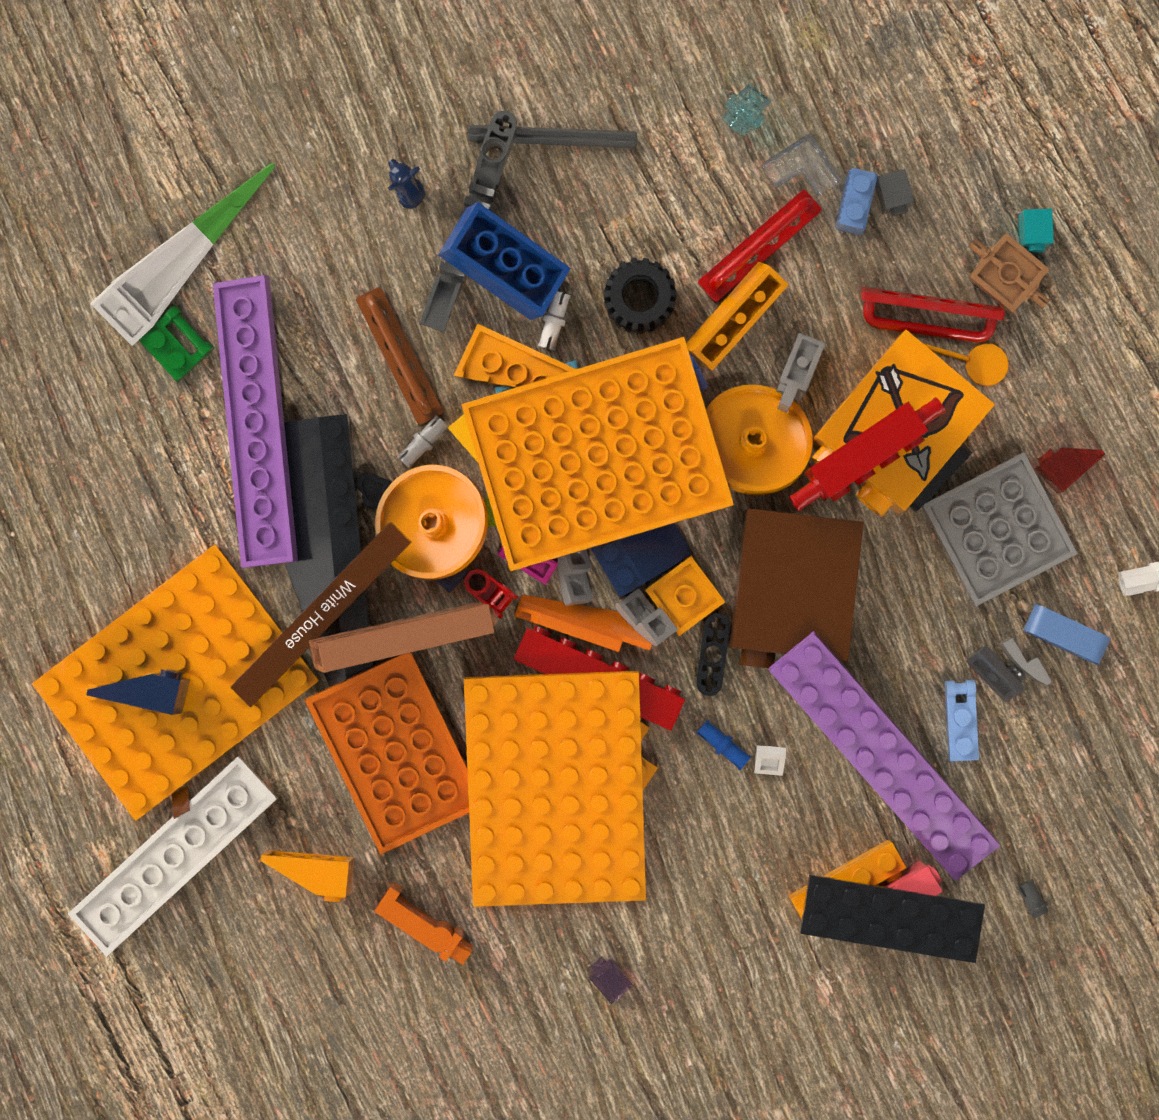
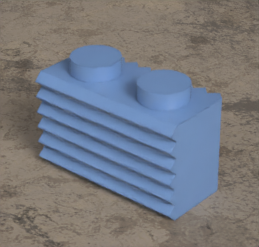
M855 168L849 170L846 175L845 186L843 187L842 201L839 204L837 223L834 226L836 230L857 235L863 234L878 174Z

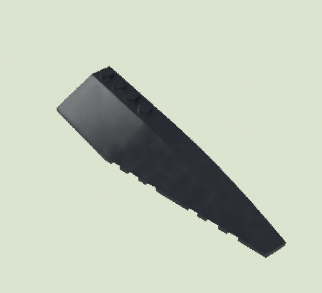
M347 414L284 422L298 562L285 563L302 612L364 549L358 488L356 486L357 478L351 419ZM368 588L320 638L371 626ZM375 661L325 672L329 687L375 666Z

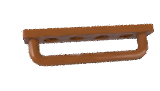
M377 287L357 297L356 302L418 425L421 426L431 421L435 415H443V409L382 288ZM383 311L388 313L389 320H387ZM396 336L401 339V342H402L401 346H400V344H399V342H398ZM385 343H387L390 351L386 348ZM409 362H411L414 365V371ZM398 367H399V369H400V371H401V373H402L403 376H401V375L399 374V372H398ZM422 387L426 389V391H427V397H426V395H425V393H424Z

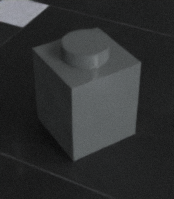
M902 169L877 176L875 188L882 213H891L892 216L907 213L908 208L914 203L906 170Z

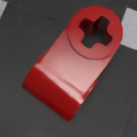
M472 570L465 577L464 584L468 592L481 601V603L489 604V609L493 608L495 615L500 619L503 618V612L512 600L519 598L500 581L497 582L482 570ZM481 574L485 577L486 585L482 590L476 591L470 587L469 579L472 575ZM504 594V598L500 601V603L497 606H495V603Z

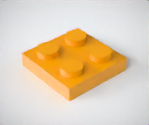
M692 556L645 590L657 608L661 607L677 627L676 633L678 636L725 603Z

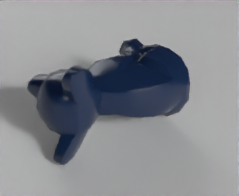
M395 159L390 160L388 165L390 167L389 177L392 184L388 187L389 191L396 190L399 202L404 208H416L425 197L422 183L414 178L420 171L419 166L411 169L405 163H399Z

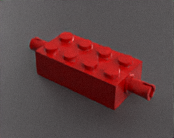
M934 397L916 411L909 401L805 471L804 473L810 483L789 496L792 504L800 512L804 507L820 497L823 501L831 498L835 502L851 491L848 485L854 481L857 485L862 484L876 474L873 468L878 465L881 469L887 467L900 458L898 451L904 449L907 453L925 441L922 435L929 431L926 425L946 412L944 406L937 397Z

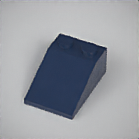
M675 523L590 548L619 598L693 554Z
M161 669V673L149 674L88 689L86 695L175 715L183 712L190 679L182 678L183 672Z

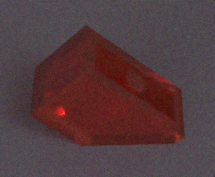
M1061 447L1053 451L1050 448L1037 459L1040 464L1034 469L1059 494L1079 479L1105 453L1103 450Z

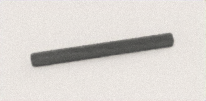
M470 125L468 127V140L470 142H483L489 126ZM499 126L500 131L504 132L509 126ZM517 127L514 143L635 148L637 146V133L634 131Z

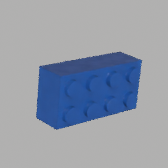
M479 202L466 208L438 254L442 259L529 320L544 315L571 269Z

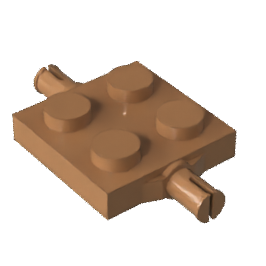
M1007 233L990 248L984 246L976 237L969 244L968 248L981 258L968 279L1010 314H1013L1020 304L1029 298L1040 306L1041 309L1050 301V299L1037 290L1041 279L1050 269Z

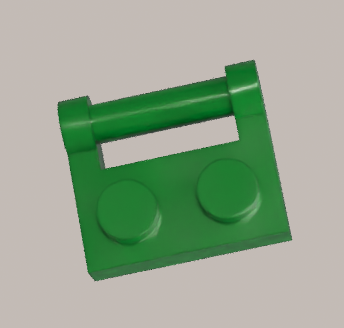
M177 305L170 308L139 341L176 382H179L202 362L215 347L209 341L206 342L181 315L182 311ZM174 323L196 347L197 351L191 355L167 329L168 326Z

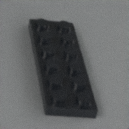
M809 874L800 934L976 963L985 904Z

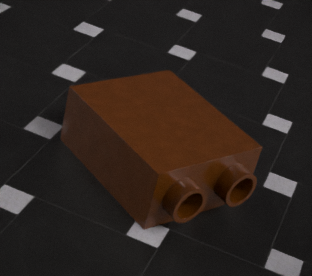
M749 508L744 511L728 648L741 649L740 665L769 668L775 663L776 653L786 654L813 631L840 661H848L864 522Z

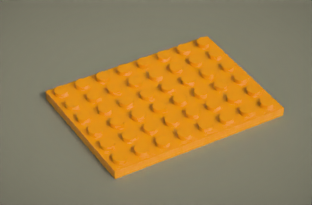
M684 337L461 404L510 571L734 506Z
M214 544L34 681L32 685L133 819L137 821L320 680L301 656L252 707L248 706L230 688L283 631L220 548ZM161 669L183 672L182 678L190 679L183 712L175 715L86 695L88 689L149 674L161 673Z
M639 671L464 677L473 907L646 900Z

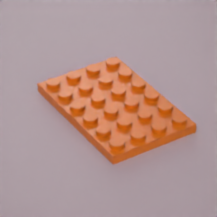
M412 652L394 656L305 699V703L380 855L469 813L467 766Z

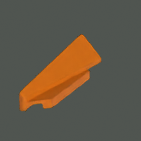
M522 595L515 613V617L619 652L622 642L649 651L652 646L618 611L579 604L565 606L562 601Z

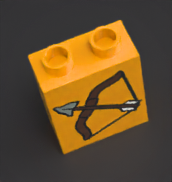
M905 330L812 438L813 444L819 449L811 459L817 464L908 401L916 411L934 397H937L946 412L926 425L929 431L922 435L925 441L907 453L904 449L898 451L900 458L887 467L881 469L878 465L873 468L876 474L863 482V487L855 495L861 503L879 517H883L889 509L899 514L907 510L995 404L909 331Z

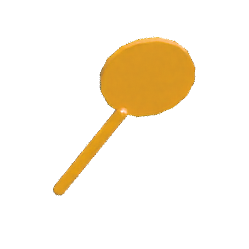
M923 343L932 352L966 361L968 376L973 382L981 386L998 384L1004 379L1008 371L1009 362L1006 354L994 344L976 346L966 356Z

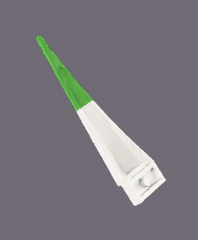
M269 164L113 280L91 302V305L133 346L154 326L214 243L272 172L275 164Z

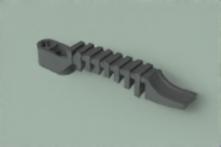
M499 111L491 119L479 154L474 180L469 185L470 195L469 197L466 196L464 200L465 208L461 210L459 219L466 208L477 202L491 211V203L494 202L496 197V188L498 189L500 186L501 176L517 135V121L515 116L509 111ZM504 122L508 123L509 128H506L504 132L500 131L499 126H503ZM492 148H497L501 150L502 155L498 159H491L486 155L487 152ZM441 261L439 266L441 275H436L420 325L445 333L452 310L462 290V283L465 282L467 275L447 261Z

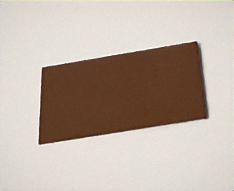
M188 786L172 794L174 819L190 811Z

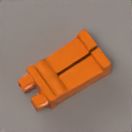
M393 881L377 904L374 912L432 951L440 952L439 958L445 962L451 957L463 965L473 951V944L462 938L464 930L458 926L453 930V927L448 922L435 920L399 895L403 887Z

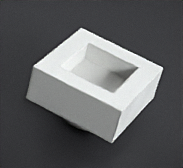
M757 745L754 773L783 776L786 748Z

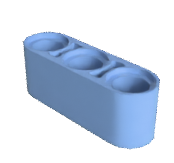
M1037 604L1034 605L1023 629L1024 632L1096 665L1100 664L1111 640L1110 637Z

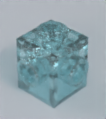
M748 84L738 95L734 93L726 102L724 107L727 109V112L722 120L733 131L745 136L751 129L757 131L766 117L763 113L771 100Z

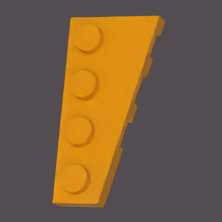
M477 324L453 376L516 388L576 369Z

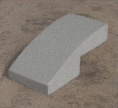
M586 549L558 557L559 581L565 606L584 604L593 600L586 572L592 569Z
M639 588L615 606L620 615L654 646H658L678 630L660 607L655 610Z
M1007 638L998 643L1008 659L1026 676L1042 685L1052 683L1038 657H1031L1026 660L1013 638Z

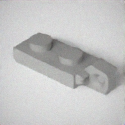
M802 333L798 334L778 382L779 386L776 392L783 395L777 409L788 413L794 399L801 401L802 396L807 391L826 343Z

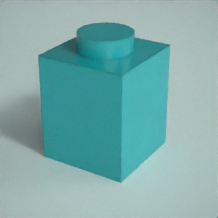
M1024 209L1018 215L1019 244L1024 248H1028L1030 253L1045 252V248L1054 243L1052 209Z

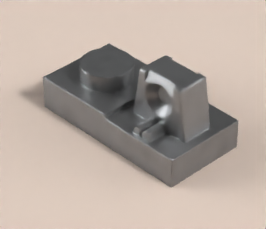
M987 645L971 654L966 660L969 666L1004 702L1019 695L1025 688L1022 685V681L1026 675L1015 664L1006 668V665L999 659L998 655Z

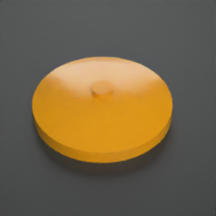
M763 385L737 386L718 395L706 408L728 486L736 492L748 495H768L781 491L800 477L809 462L813 446V436L809 421L803 410L794 400L788 413L777 409L783 394L776 392L777 390Z
M442 465L419 466L400 475L385 490L376 510L375 534L377 536L392 522L412 541L391 563L402 573L422 580L447 578L467 567L481 550L488 529L486 503L477 486L457 470Z

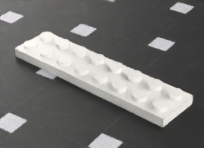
M238 756L189 801L190 811L175 819L172 817L73 908L68 915L106 956L110 955L272 805L278 797L249 765Z

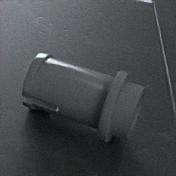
M1033 879L1016 887L1028 908V915L1031 914L1033 918H1037L1049 911L1046 907L1048 902L1043 901Z

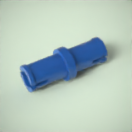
M709 720L696 733L716 749V754L720 755L721 753L738 770H741L752 757L732 741V736H726Z

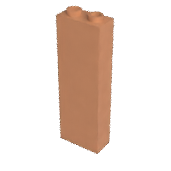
M474 602L309 640L315 669L325 673L494 633L493 626L496 625V616L493 608L489 609V604Z

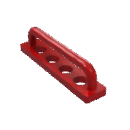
M802 190L700 278L698 285L714 303H717L736 287L758 262L763 263L820 214L822 208L806 190ZM798 217H800V221L797 225L789 226ZM778 236L779 239H778L777 243H775V244H773V245H769V243H770L775 237ZM757 254V259L755 262L747 263L752 257H754ZM736 273V277L733 281L725 282L729 277Z
M861 287L860 292L861 300H864L863 317L870 326L878 329L899 332L907 330L913 334L979 343L987 341L993 336L997 320L1003 321L1005 316V310L1001 306L870 287ZM877 302L986 318V322L982 331H971L877 317L874 313L875 304Z

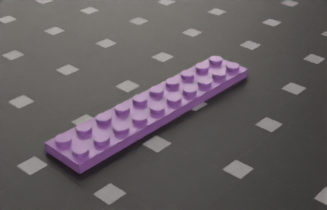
M267 275L213 283L241 568L298 562L270 278Z
M814 631L769 667L771 674L955 881L1000 847V843Z

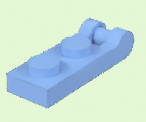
M954 680L945 681L948 760H979L975 680H965V683H955ZM965 694V703H956V695Z

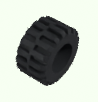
M634 258L628 263L624 261L619 264V268L611 272L610 278L607 279L605 285L604 304L608 311V316L615 321V325L619 328L623 327L629 333L631 331H635L637 334H643L646 331L650 333L655 331L657 327H662L666 320L670 318L677 296L675 282L669 276L670 272L666 268L660 267V263L656 261L655 263L649 262L648 258H643V260ZM634 281H645L651 284L657 292V301L653 308L648 311L637 312L627 307L623 300V292L628 284Z

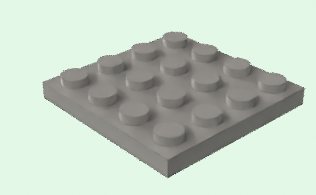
M1025 452L928 501L922 506L974 607L1078 554Z

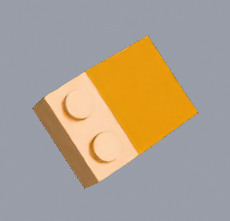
M268 850L261 855V862L315 895L324 896V901L341 902V899L346 898L351 892L354 857Z

